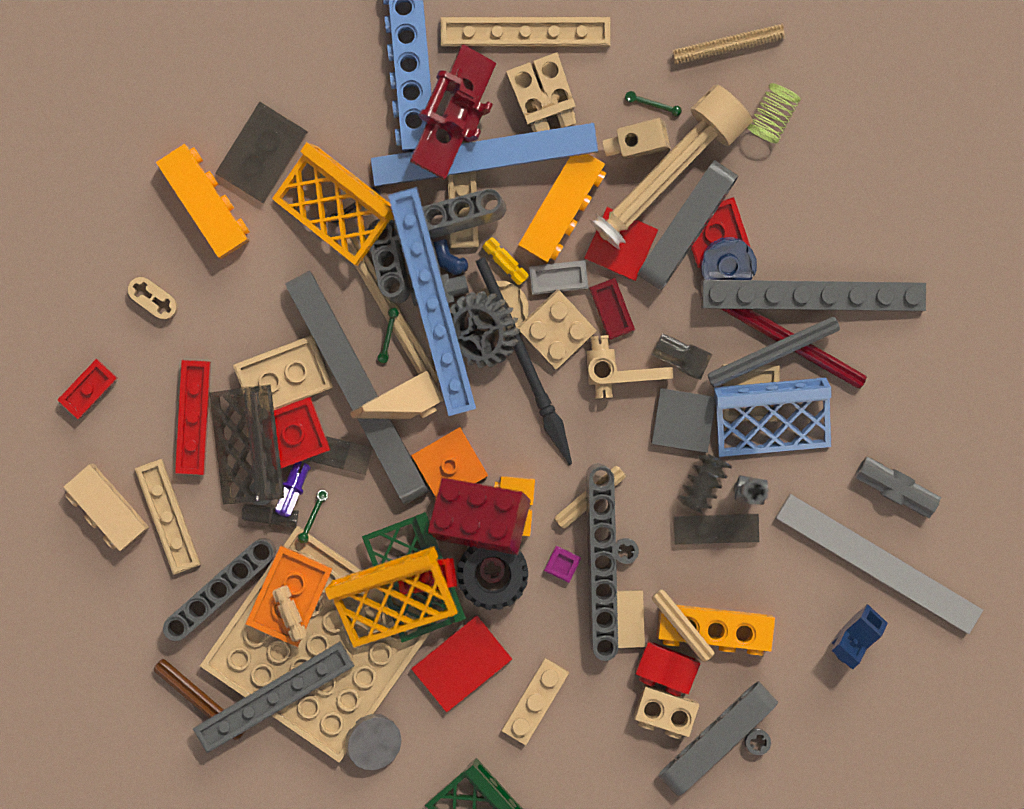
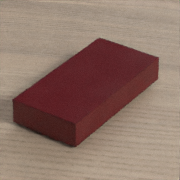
M616 278L589 287L606 335H609L608 340L635 331Z

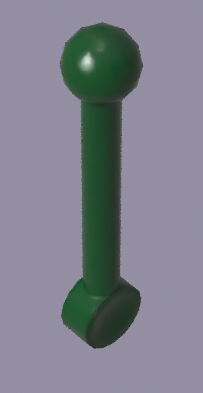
M628 91L625 95V99L629 103L634 101L669 111L676 117L682 113L680 106L671 107L636 96V93L633 91Z
M390 308L388 311L390 318L382 351L378 354L377 358L380 363H386L389 359L387 352L394 321L399 316L397 308Z
M325 490L318 491L316 495L317 502L303 533L298 535L300 543L304 544L309 540L308 533L321 504L328 498V493Z

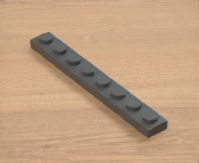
M701 280V309L926 311V283Z

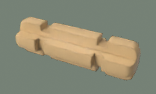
M282 586L275 589L273 596L275 601L280 603L278 608L286 628H290L288 632L291 640L294 642L305 638L307 631L305 626L300 624L302 619L294 600L291 601L290 599L292 595L289 587Z

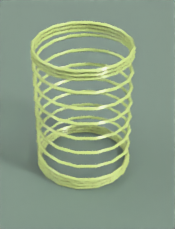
M770 83L768 88L775 94L765 93L781 103L790 105L795 111L793 106H798L801 98L783 86ZM771 95L776 96L777 98L783 100L784 102H782V101H780V100H778V99L772 97ZM763 97V100L777 108L788 111L791 114V116H786L782 114L780 111L776 110L775 108L767 104L760 103L761 106L778 115L784 116L789 122V119L787 117H792L791 112L794 111L787 110L785 107L778 104L777 102L769 98ZM784 99L789 100V101H791V102H794V103H796L797 105H791L790 103H788V102L785 101ZM767 100H770L779 106H776ZM757 108L762 114L782 122L785 127L778 126L759 114H754L760 120L780 128L782 132H776L753 119V122L759 126L750 124L747 127L748 130L766 141L777 144L780 138L769 131L775 132L780 137L779 134L784 133L782 128H786L785 123L788 122L782 121L773 114Z

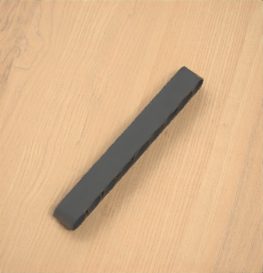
M309 270L285 283L352 410L354 411L379 397L312 272ZM357 418L403 504L406 505L428 493L429 490L392 420Z

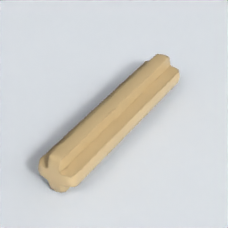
M614 466L611 469L616 486L626 476L618 466ZM607 473L595 484L604 483L607 479ZM586 491L555 516V521L561 528H567L587 511Z
M662 589L652 596L653 602L703 662L708 661L714 655L712 648L668 594Z

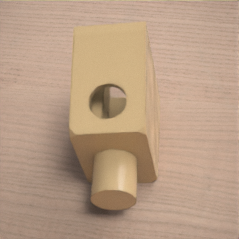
M661 118L616 129L618 137L603 140L606 156L622 153V157L625 159L671 150L666 125ZM637 136V145L630 147V138Z

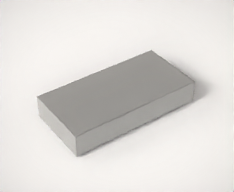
M585 260L529 266L532 295L554 293L557 289L561 292L588 289Z

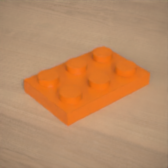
M281 545L246 625L298 647L301 640L294 642L291 640L288 632L290 628H286L278 608L280 603L275 601L273 591L282 586L289 587L292 595L290 599L291 601L294 600L302 619L300 624L301 626L304 625L306 629L333 568Z

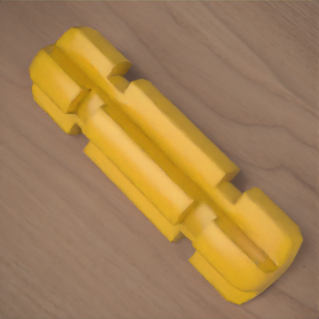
M489 238L483 244V249L488 255L491 254L493 256L492 259L507 275L510 274L512 276L511 279L517 285H521L528 278V273L522 267H518L519 264L504 248L501 249L499 247L500 244L495 238Z

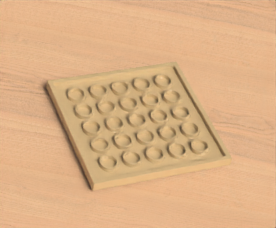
M297 526L284 544V547L333 568L306 628L307 636L301 639L299 646L296 647L246 625L271 568V563L205 657L200 667L246 697L341 641L355 666L271 715L340 763L347 753L345 740L349 729L351 728L352 730L353 726L356 725L355 722L361 717L375 713L429 633L403 643L400 640L399 634H394L353 648L333 599H328L325 589L332 580L362 570L309 533L308 542L300 543L298 535L303 533L304 530ZM374 588L369 591L367 598L382 604L384 594L382 591ZM391 596L393 604L402 608L404 602ZM352 597L342 599L345 607L356 613L360 601ZM364 604L359 615L374 621L379 610ZM409 605L407 610L419 616L422 611L412 605ZM382 612L378 624L387 628L394 627L395 624L392 616ZM407 613L405 614L406 617H409L413 620L418 619ZM359 621L354 626L359 638L368 635L371 630L370 626ZM431 624L422 625L421 629L431 626ZM418 627L404 631V634L407 635L415 632Z

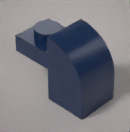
M867 604L838 632L831 642L834 645L831 651L836 654V657L842 663H845L853 670L860 664L866 650L882 637L888 622Z

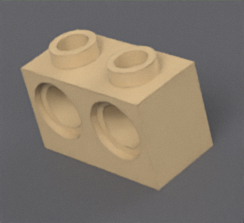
M643 684L633 716L635 720L639 721L638 726L654 730L656 726L665 729L666 735L681 739L682 735L690 736L699 703L695 700L683 696L679 697ZM649 702H656L660 706L658 713L653 716H649L644 712V708ZM679 710L686 713L685 721L682 724H674L671 721L673 713Z

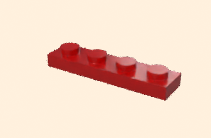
M181 361L175 473L205 475L211 362Z

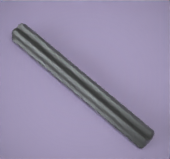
M835 317L828 318L708 373V379L713 387H717L840 330L839 323Z

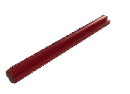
M721 309L776 342L794 334L752 309ZM813 344L794 351L857 389H861L866 382V375Z

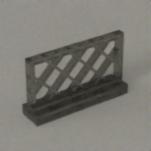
M271 385L209 392L223 505L285 498ZM243 395L245 409L239 404V401ZM220 397H223L229 403L225 412L221 409ZM234 410L241 416L237 425L230 419ZM246 423L248 427L249 438L242 432ZM226 425L233 432L229 440L224 435ZM238 438L245 445L241 453L234 447ZM249 452H251L252 466L246 461ZM229 454L236 460L233 468L228 465L227 458ZM241 466L248 473L244 482L237 475ZM253 479L255 484L256 495L249 488ZM233 482L240 488L234 498H232L231 484Z

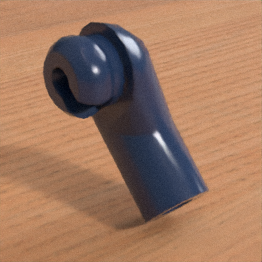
M447 239L433 242L438 265L442 269L453 275H460L467 271L468 261L463 257L458 258L450 254Z

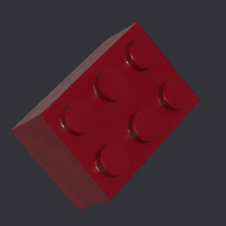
M442 477L428 532L439 541L518 555L531 500L522 491Z

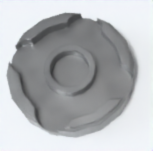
M370 714L361 717L355 722L356 725L353 726L352 730L351 728L349 729L345 740L347 755L356 766L364 770H377L386 767L396 758L400 751L402 741L400 730L392 720L382 714Z

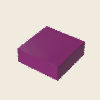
M556 545L544 571L570 583L581 557Z

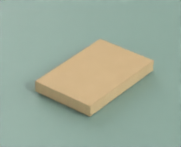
M312 335L233 365L253 418L333 388Z

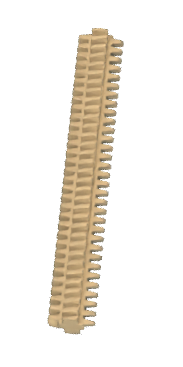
M781 23L780 25L764 27V29L760 28L750 32L747 31V33L743 32V34L730 35V37L726 36V38L723 37L722 39L719 38L709 42L706 41V43L702 42L673 50L674 63L677 62L679 64L680 61L682 64V60L686 63V60L688 62L689 59L693 61V58L696 60V57L699 60V56L703 59V55L706 58V55L710 57V54L713 56V53L716 56L717 52L720 55V51L723 54V51L727 53V50L729 52L730 49L734 51V48L737 51V47L740 50L741 46L742 49H744V46L747 48V45L751 47V44L754 46V43L757 46L758 42L761 45V42L763 44L764 41L768 43V40L771 42V39L774 42L775 38L777 41L778 38L781 40V37L785 39L784 26Z

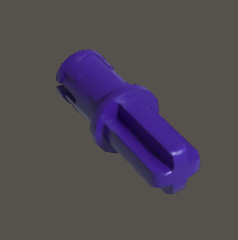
M301 461L293 464L287 481L281 485L283 491L276 505L275 512L283 517L291 516L298 496L303 494L302 486L311 467L304 463L301 472L298 473Z

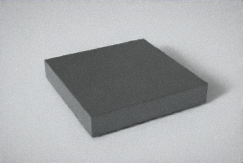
M660 388L651 444L708 453L716 404L715 398L713 396Z

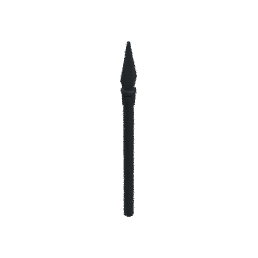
M486 257L475 261L489 294H496V302L504 299ZM518 333L514 337L519 341L513 348L534 393L538 409H541L539 414L543 416L544 430L568 464L571 465L572 459L563 420L555 412V407L551 405L552 402L544 391L521 336Z

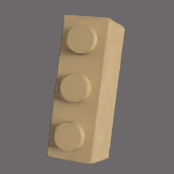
M89 464L64 486L67 490L65 494L67 499L75 507L81 506L86 512L84 518L93 528L98 526L105 534L103 536L104 541L113 550L115 548L119 551L124 550L149 528L95 464Z

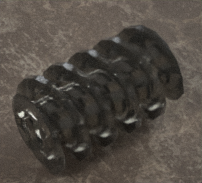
M710 454L698 455L697 458L703 465H693L692 468L697 473V476H687L692 486H682L687 496H677V499L683 505L705 516L707 515L702 511V508H712L707 499H717L718 497L712 489H722L723 487L717 479H727L728 477L722 469H732L733 467Z

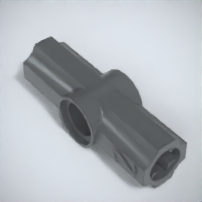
M866 456L856 471V479L880 491V494L901 506L904 504L924 517L930 518L939 506L940 496L916 484L915 480L895 469L891 470L872 458Z
M739 475L734 486L735 501L764 505L765 499L768 498L769 494L768 480Z

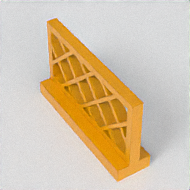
M306 142L300 151L303 155L272 199L350 262L358 266L389 221L395 220L391 204L318 146ZM308 163L314 168L315 180L302 182L301 171ZM331 181L335 185L336 196L323 198L321 183ZM316 184L317 199L305 201L303 186ZM297 188L299 203L289 204L283 199L289 189ZM353 198L356 202L357 212L344 215L342 199ZM336 201L338 216L325 218L324 203ZM318 204L320 219L310 221L306 216L305 206ZM362 206L366 208L367 211H362ZM373 214L380 219L373 230L365 231L363 216ZM357 217L359 232L346 235L345 219ZM339 220L340 236L330 237L327 234L326 222ZM360 237L361 248L354 256L348 251L347 239Z
M434 546L332 580L326 587L327 597L329 600L333 599L353 648L457 614L458 611L436 561L438 554ZM432 571L436 580L433 588L418 581L422 572ZM402 580L411 584L407 596L392 589L395 581ZM415 587L430 593L425 605L410 598ZM376 588L386 593L382 604L367 598L371 589ZM389 595L404 602L400 613L385 607ZM433 595L444 600L447 606L446 610L439 612L429 607ZM352 597L360 601L356 613L347 609L342 599ZM364 604L379 610L374 621L359 615ZM407 604L422 610L419 619L413 620L403 615ZM382 612L397 619L394 627L387 628L378 624ZM357 621L371 627L368 635L358 637L354 628Z

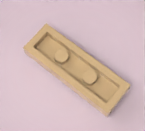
M545 657L503 726L502 732L527 745L567 678L569 671Z

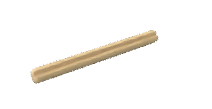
M358 237L347 239L348 251L355 256L361 248ZM366 254L358 266L355 265L356 269L388 322L390 318L388 315L389 309H398L399 316L395 318L393 332L417 373L420 375L428 371L433 382H438L439 379L435 368L398 305L391 303L381 293L374 264L368 254Z

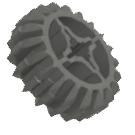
M481 291L477 295L475 292H471L466 297L462 296L459 298L457 304H453L450 307V314L462 358L467 357L468 365L472 366L477 363L478 368H483L486 364L488 367H493L497 362L502 363L506 360V356L513 353L514 349L512 346L517 345L519 341L514 336L519 333L520 329L513 327V324L518 322V318L510 317L513 308L505 309L503 307L506 299L496 302V294L492 293L487 297L485 291ZM469 312V327L465 329V318ZM477 328H478V329H482V328H483V330H484V329H487V328H490V329L487 330L486 332H485V331H481V330L474 331V330L477 329ZM499 330V341L495 348L493 343L495 342L494 334L495 331Z

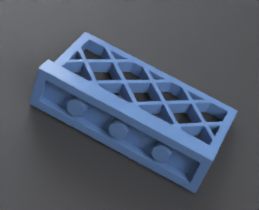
M827 378L714 387L719 457L831 447V386ZM823 400V409L815 417L805 409L812 401ZM791 403L797 409L786 419L777 411L783 404ZM756 406H764L769 412L758 422L749 413ZM735 408L741 414L730 424L723 419V409ZM801 413H804L812 421L800 431L792 422ZM773 415L783 422L774 434L764 427L765 423ZM745 417L756 425L746 436L736 429ZM816 424L824 430V439L811 440L806 435ZM789 427L798 435L792 442L784 443L778 437ZM761 429L770 438L763 445H756L750 439ZM731 432L742 439L736 447L724 448V440Z

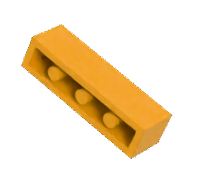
M183 144L156 163L218 258L223 259L250 241L246 236L250 231L241 218L236 220L231 213V210L235 208L226 194L221 197L215 189L219 183L209 170L205 173L200 166L203 159L196 148L189 149L186 144Z
M589 154L569 157L519 242L518 247L545 263L550 258L556 260L563 248V245L559 244L564 234L570 236L578 222L573 219L577 211L581 210L584 212L592 199L587 194L593 185L599 187L605 177L606 172L602 171L605 163Z

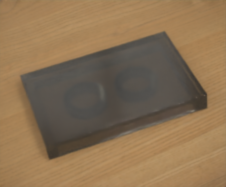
M259 101L215 174L264 204L302 144L308 131Z

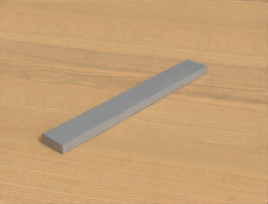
M792 494L788 495L775 517L970 634L983 612V609Z

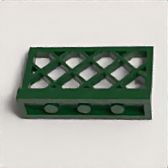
M426 512L362 536L373 567L378 565L375 555L383 559L381 564L385 563L386 560L392 561L387 556L394 542L409 548L407 555L411 554L412 550L418 552L434 546L438 554L436 560L443 559L437 540L428 532L430 522ZM412 524L415 532L411 546L395 539L400 528ZM396 530L393 538L385 534ZM382 536L391 540L384 556L373 551L370 539ZM417 540L421 550L414 547ZM395 581V584L392 588L393 590L395 589V587L399 588V584H397L398 581ZM454 587L448 588L458 611L457 614L447 617L446 620L439 623H429L431 626L421 629L422 626H419L417 631L407 635L404 632L398 633L402 643L466 619ZM413 593L410 597L413 598V596L416 595L422 599L428 600V597H425L419 593ZM389 595L387 600L388 608L396 611L395 609L401 611L402 608L394 605L391 595ZM433 595L429 607L434 603L446 610L447 606L444 600L440 599L441 603L434 601L435 596ZM407 604V607H406V609H405L403 615L405 616V614L407 613V614H409V615H411V616H413V617L419 619V618H420L419 615H416V614H414V613H412V612H410V611H407V610H408V607H409V605H410V604ZM392 617L395 624L397 619Z
M477 757L425 804L428 809H438L435 803L444 798L453 799V809H457V800L473 801V809H477V801L488 802L493 809H523ZM465 777L474 786L473 795L457 794L458 783ZM454 788L453 794H449L448 792Z

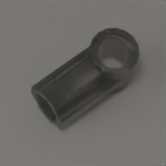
M663 333L652 353V356L678 367L679 371L698 380L702 379L713 355L697 346L684 344Z

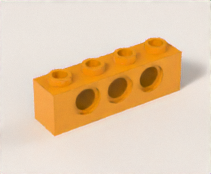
M676 605L687 619L694 622V628L707 644L719 646V651L735 652L736 648L747 649V654L763 656L764 651L771 652L775 624V617L772 615ZM659 609L657 638L663 640L662 644L669 646H679L680 642H686ZM712 623H720L722 625V633L718 637H711L708 634V628ZM741 626H748L750 628V636L746 640H738L736 637V631Z

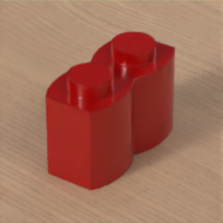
M647 640L635 674L640 676L639 681L650 686H655V683L665 685L666 692L681 697L682 693L689 695L701 662L693 657Z

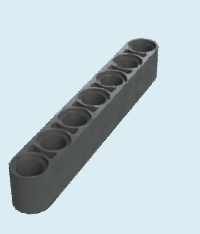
M596 463L591 465L586 472L590 646L598 659L608 661L613 659L618 653L615 480L613 472L606 465ZM600 470L606 471V481L602 484H595L593 482V475ZM598 499H606L608 502V506L603 512L594 511V503ZM600 527H606L609 531L608 536L604 540H596L594 537L595 531ZM601 555L609 557V563L605 568L595 567V561ZM600 584H608L610 586L608 594L605 596L596 595V588ZM609 612L611 616L607 623H597L596 619L599 613ZM609 640L611 641L609 650L605 652L597 650V645L600 641Z

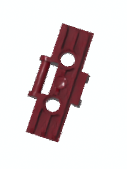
M462 44L450 72L438 71L436 76L438 81L426 108L422 109L419 114L420 119L427 123L410 162L443 180L446 179L463 139L468 142L478 140L481 130L477 129L480 119L483 115L489 114L493 106L491 102L484 104L480 103V100L497 64L496 62ZM463 81L469 84L470 90L464 86ZM447 90L451 93V97L443 115L440 116L436 114V111ZM438 129H443L448 133V143L438 141L436 137Z

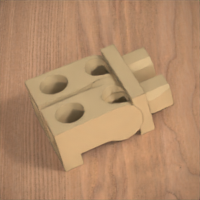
M558 52L533 61V67L541 84V89L530 62L506 71V77L516 97L526 126L530 125L533 132L550 130L547 119L553 116H557L561 128L576 124L573 111L575 103Z

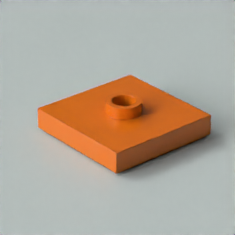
M461 427L411 455L436 498L442 477L477 483L488 476Z

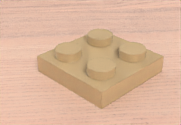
M558 289L517 327L524 337L555 369L561 366L597 331Z

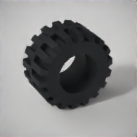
M469 546L460 558L457 571L459 587L464 593L465 598L474 603L473 605L483 607L485 610H500L503 607L514 604L523 595L529 577L527 562L520 550L518 555ZM498 557L505 561L509 567V580L505 586L498 590L485 589L477 581V566L485 558Z

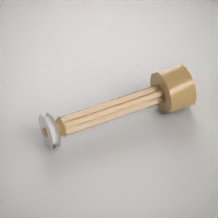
M713 85L690 109L692 115L699 123L609 213V219L606 221L596 214L597 219L595 221L590 220L591 224L600 233V236L620 250V243L626 244L619 232L621 230H628L631 223L714 139L725 146H730L753 122L746 108L720 85Z

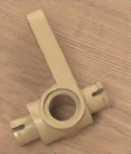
M609 335L600 336L601 344H599L598 336L590 337L592 351H586L589 385H595V399L603 398V390L605 391V398L613 397L612 383L673 379V367L617 371L615 349H609ZM598 362H605L609 365L610 372L607 377L599 378L596 376L594 367Z

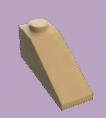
M425 371L352 411L350 414L352 418L411 419L420 414L423 419L437 411L434 405L442 402L443 398L428 371Z

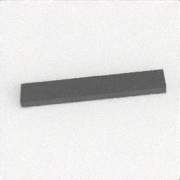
M339 641L193 728V731L205 751L209 753L355 665L343 644Z

